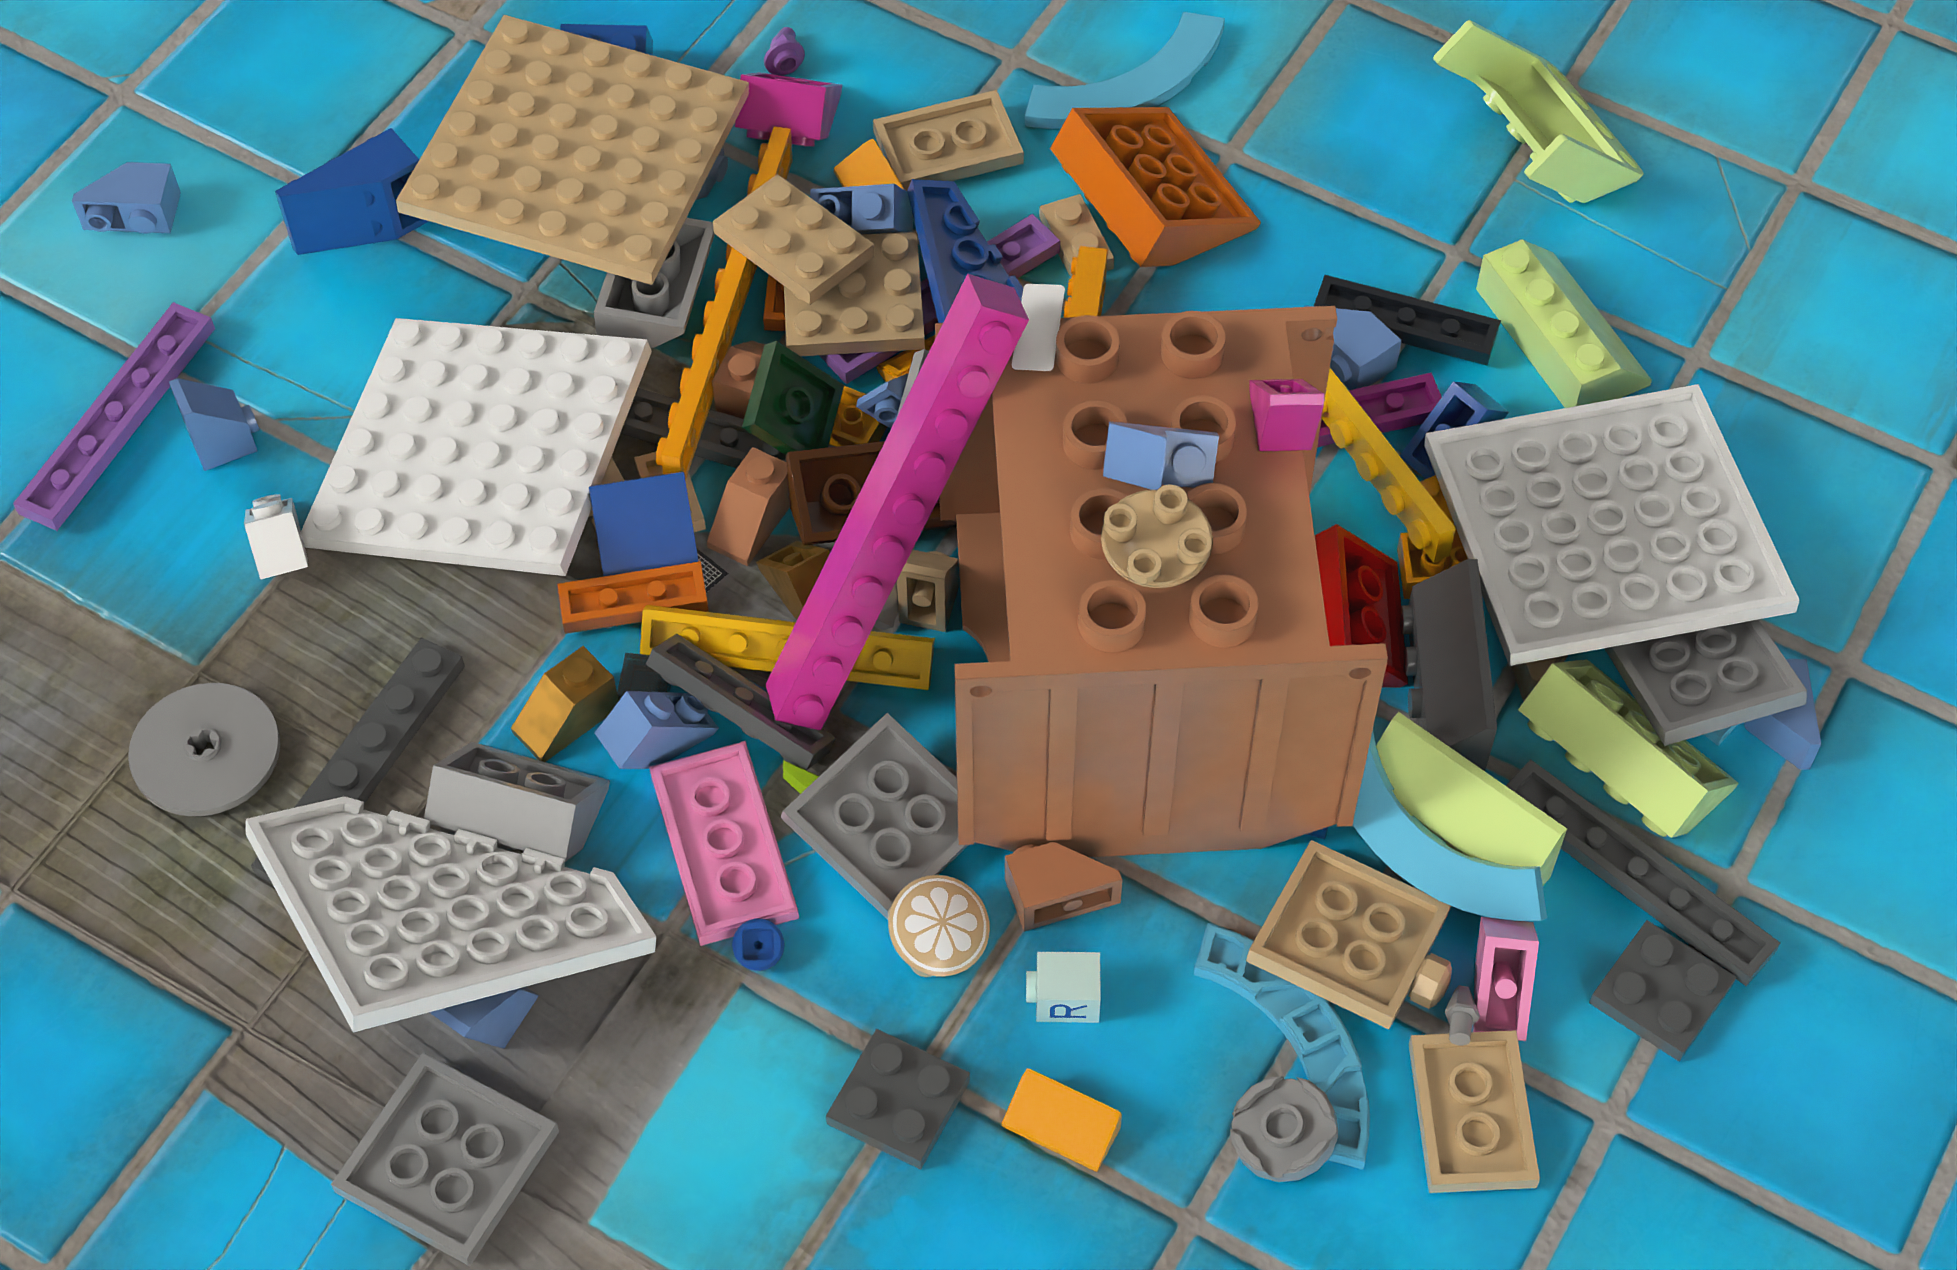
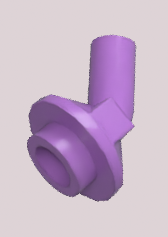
M784 27L772 39L770 49L765 54L764 66L771 74H790L804 60V48L795 39L796 34L790 27Z

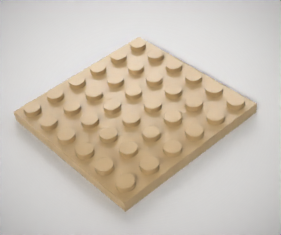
M503 15L396 199L398 212L653 285L749 95V82Z

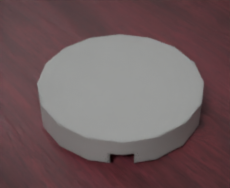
M1283 1076L1269 1077L1251 1086L1237 1101L1232 1113L1234 1118L1231 1123L1232 1130L1230 1128L1231 1141L1243 1165L1258 1177L1275 1182L1300 1180L1318 1171L1332 1155L1338 1139L1337 1116L1325 1092L1310 1080L1297 1077L1298 1080L1284 1079Z

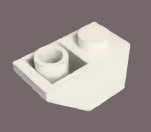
M274 494L252 501L253 508L245 511L244 526L260 580L308 567V557L301 538V530L293 499L282 500L280 494Z

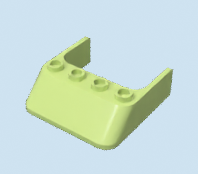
M1471 20L1466 21L1434 55L1433 59L1439 66L1470 80L1486 93L1483 97L1486 104L1497 114H1504L1510 123L1506 128L1519 142L1527 143L1533 150L1530 154L1533 162L1524 171L1530 180L1557 191L1570 203H1573L1575 200L1587 203L1637 182L1643 176L1642 169L1568 79L1546 59Z

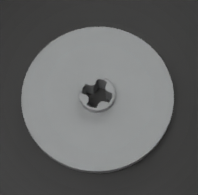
M224 683L192 685L164 697L141 718L133 732L129 745V767L141 793L157 807L170 813L184 816L213 815L230 810L245 802L267 782L278 761L280 734L270 709L259 697L250 691ZM207 742H212L214 749H205L202 755H197L195 749H204Z

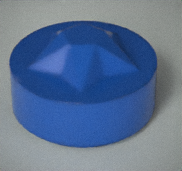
M752 919L743 923L735 932L732 941L733 953L738 962L745 968L753 971H764L775 966L780 961L785 947L784 938L779 928L774 923L765 919Z

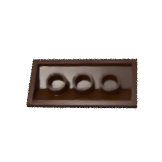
M885 441L793 451L786 454L790 509L803 546L836 542ZM940 497L922 531L957 527L955 521H941Z

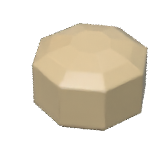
M1433 953L1427 954L1411 986L1408 996L1410 1001L1428 1009L1435 1006L1443 998L1450 984L1452 974L1451 962Z

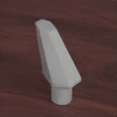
M1459 985L1450 998L1445 1014L1450 1024V1042L1463 1046L1470 1043L1472 1025L1479 1020L1480 1015L1469 987Z

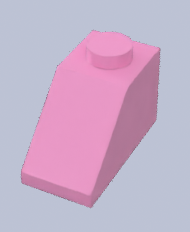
M1481 917L1474 976V1002L1480 1018L1473 1025V1032L1516 1030L1518 1041H1526L1539 946L1533 922Z

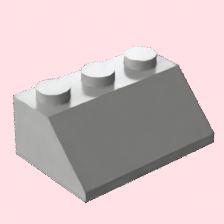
M686 218L653 285L607 272L594 310L596 335L647 339L650 348L653 349L684 334L715 235L713 222Z
M471 742L433 765L424 819L430 820L431 825L440 827V831L455 835L457 830L461 829L497 839V848L507 851L519 849L524 851L526 848L564 858L566 862L583 849L608 792L610 780Z

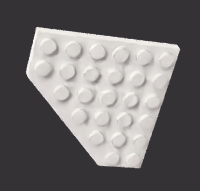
M345 796L246 819V836L353 1033L655 952L656 935L615 874L610 871L594 867L590 874L565 867L564 858L526 848L522 854L497 848V839L458 829L455 835L430 829V820L391 810L388 816L363 810V801Z

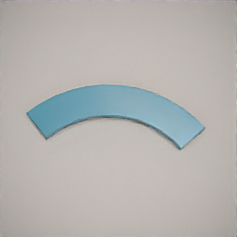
M1183 12L1174 34L1156 55L1137 68L1115 78L1078 86L1033 85L1025 114V126L1061 129L1072 108L1159 106L1186 88L1191 83V78L1202 66L1204 67L1208 64L1219 45L1224 30L1225 18Z
M1372 731L1353 826L1373 852L1395 873L1415 888L1438 901L1460 910L1489 918L1512 921H1542L1546 919L1547 914L1540 866L1520 867L1498 864L1477 857H1469L1447 846L1445 841L1428 830L1414 815L1411 816L1398 801L1392 791L1394 788L1382 766Z
M1207 923L1194 975L1214 981L1238 993L1263 1011L1279 1027L1298 1055L1308 1080L1325 1092L1336 1113L1338 1139L1333 1153L1328 1160L1363 1170L1369 1142V1099L1367 1098L1366 1086L1361 1071L1360 1058L1351 1036L1339 1015L1328 1000L1246 962L1249 949L1254 942L1253 939L1233 930Z

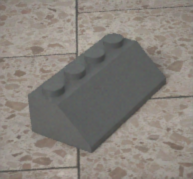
M1466 559L1412 586L1409 604L1402 605L1400 609V630L1402 635L1409 634L1410 647H1405L1404 650L1405 675L1413 676L1414 688H1410L1408 692L1409 717L1417 718L1420 727L1486 771L1497 732L1478 559Z

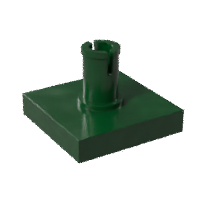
M775 341L765 344L742 428L785 455L793 451L828 448L844 385L780 342Z

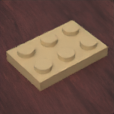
M997 90L873 120V132L878 145L906 191L912 179L955 181L1024 164V151Z
M778 174L713 220L715 235L809 305L874 257V243Z
M1517 1031L1471 1032L1470 1043L1463 1046L1451 1043L1449 1033L1411 1035L1409 1051L1429 1193L1537 1188L1540 1176Z

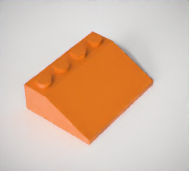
M1169 107L1072 108L1050 147V150L1062 164L1064 171L1073 178L1083 191L1087 201L1093 204L1106 221L1107 227L1116 234L1129 251L1130 257L1140 267L1176 265L1252 232L1261 224L1260 220Z

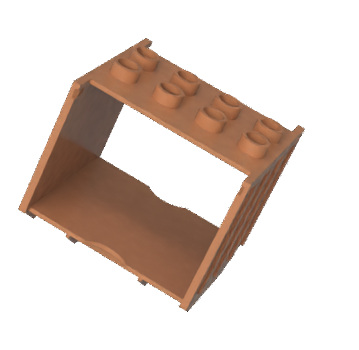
M1335 306L1203 312L1185 311L1181 313L1113 316L1084 315L1061 318L1056 337L1054 367L1051 371L1015 370L1012 368V353L940 495L941 521L952 520L957 525L963 631L970 634L981 645L988 659V662L954 664L959 845H973L976 842L1014 852L1016 849L1027 844H1038L1040 846L1056 842L1087 857L1262 849L1337 824V827L1353 825L1388 660L1386 644L1329 645L1309 498L1323 409L1312 450L1258 451L1249 392V380L1303 379L1324 393L1325 401L1334 343L1333 332L1337 324ZM935 323V339L943 323ZM1109 421L1216 432L1219 435L1213 483L1202 484L1195 488L1180 487L1186 492L1187 498L1195 503L1205 514L1213 535L1212 551L1206 565L1196 576L1187 582L1168 588L1144 587L1130 582L1119 575L1104 555L1101 544V531L1105 512L1109 507L1118 503L1126 496L1139 491L1150 490L1103 477Z

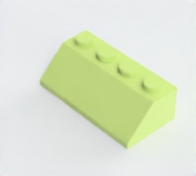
M1522 239L1483 255L1476 290L1498 320H1501V324L1564 408L1619 399L1651 385L1652 379L1553 252Z
M1587 659L1552 663L1518 709L1529 719L1527 725L1535 734L1547 741L1555 740L1567 751L1565 757L1571 764L1584 772L1589 773L1592 771L1605 782L1603 789L1607 794L1622 804L1627 805L1630 803L1643 814L1642 822L1650 830L1662 837L1668 835L1673 838L1689 833L1732 793L1739 784L1687 740L1664 746L1636 699Z
M1398 712L1392 718L1378 741L1376 748L1382 766L1394 788L1392 791L1411 816L1414 815L1428 830L1445 841L1447 846L1464 855L1503 865L1520 867L1540 866L1542 885L1544 886L1552 875L1567 828Z

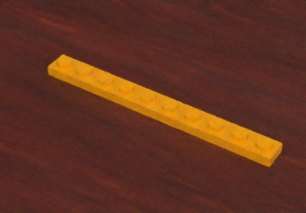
M774 126L768 144H761L758 155L759 171L758 174L752 173L749 178L747 196L777 174L785 180L787 179L793 161L791 129ZM729 244L726 247L725 269L719 268L716 274L714 301L708 300L705 306L703 334H696L693 341L691 368H684L681 376L679 403L673 402L669 411L667 438H660L656 451V464L662 466L663 475L684 471L685 481L714 397L712 380L731 346L757 268L756 264Z

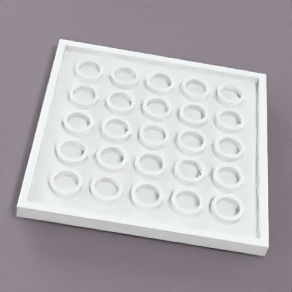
M396 318L300 532L305 548L566 576L592 508L589 486L600 485L651 355L652 350L647 339Z
M1699 384L1426 433L1424 446L1467 558L1478 559L1482 597L1509 666L1797 612L1800 601Z

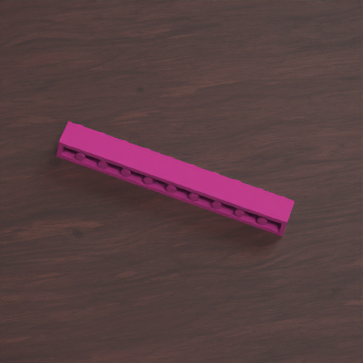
M967 274L766 682L767 692L776 721L816 730L822 729L1029 321L1014 287Z

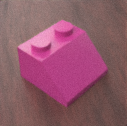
M761 72L741 74L740 80L749 82V95L735 121V127L747 129L746 137L769 140L775 126L791 129V141L795 145L814 147L815 139L822 140L828 138L842 93V84Z

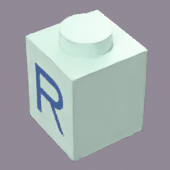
M1037 952V971H1026V1003H1036V1022L1099 1023L1101 1001L1100 952Z

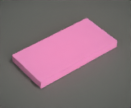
M746 741L650 766L652 782L700 946L734 937L737 929L743 923L752 919H765L775 925L799 919L796 901Z

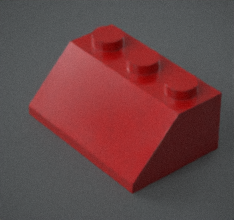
M1335 524L1315 535L1329 645L1386 644L1388 660L1382 688H1401L1408 684V677L1404 671V635L1401 634L1400 630L1401 596L1398 562L1343 527Z

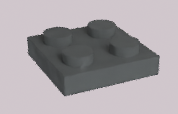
M1646 920L1594 991L1589 1004L1677 1061H1680L1732 988L1737 977Z
M876 1029L826 1115L827 1125L921 1170L970 1082V1072Z

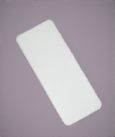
M1026 284L1024 286L1021 303L1029 321L1014 349L1013 369L1051 371L1053 369L1056 354V337L1060 327L1065 293L1064 286L1047 284Z

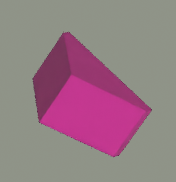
M1303 379L1249 380V392L1258 451L1312 450L1324 406V393Z

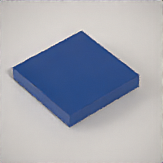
M684 471L589 486L603 576L699 562Z

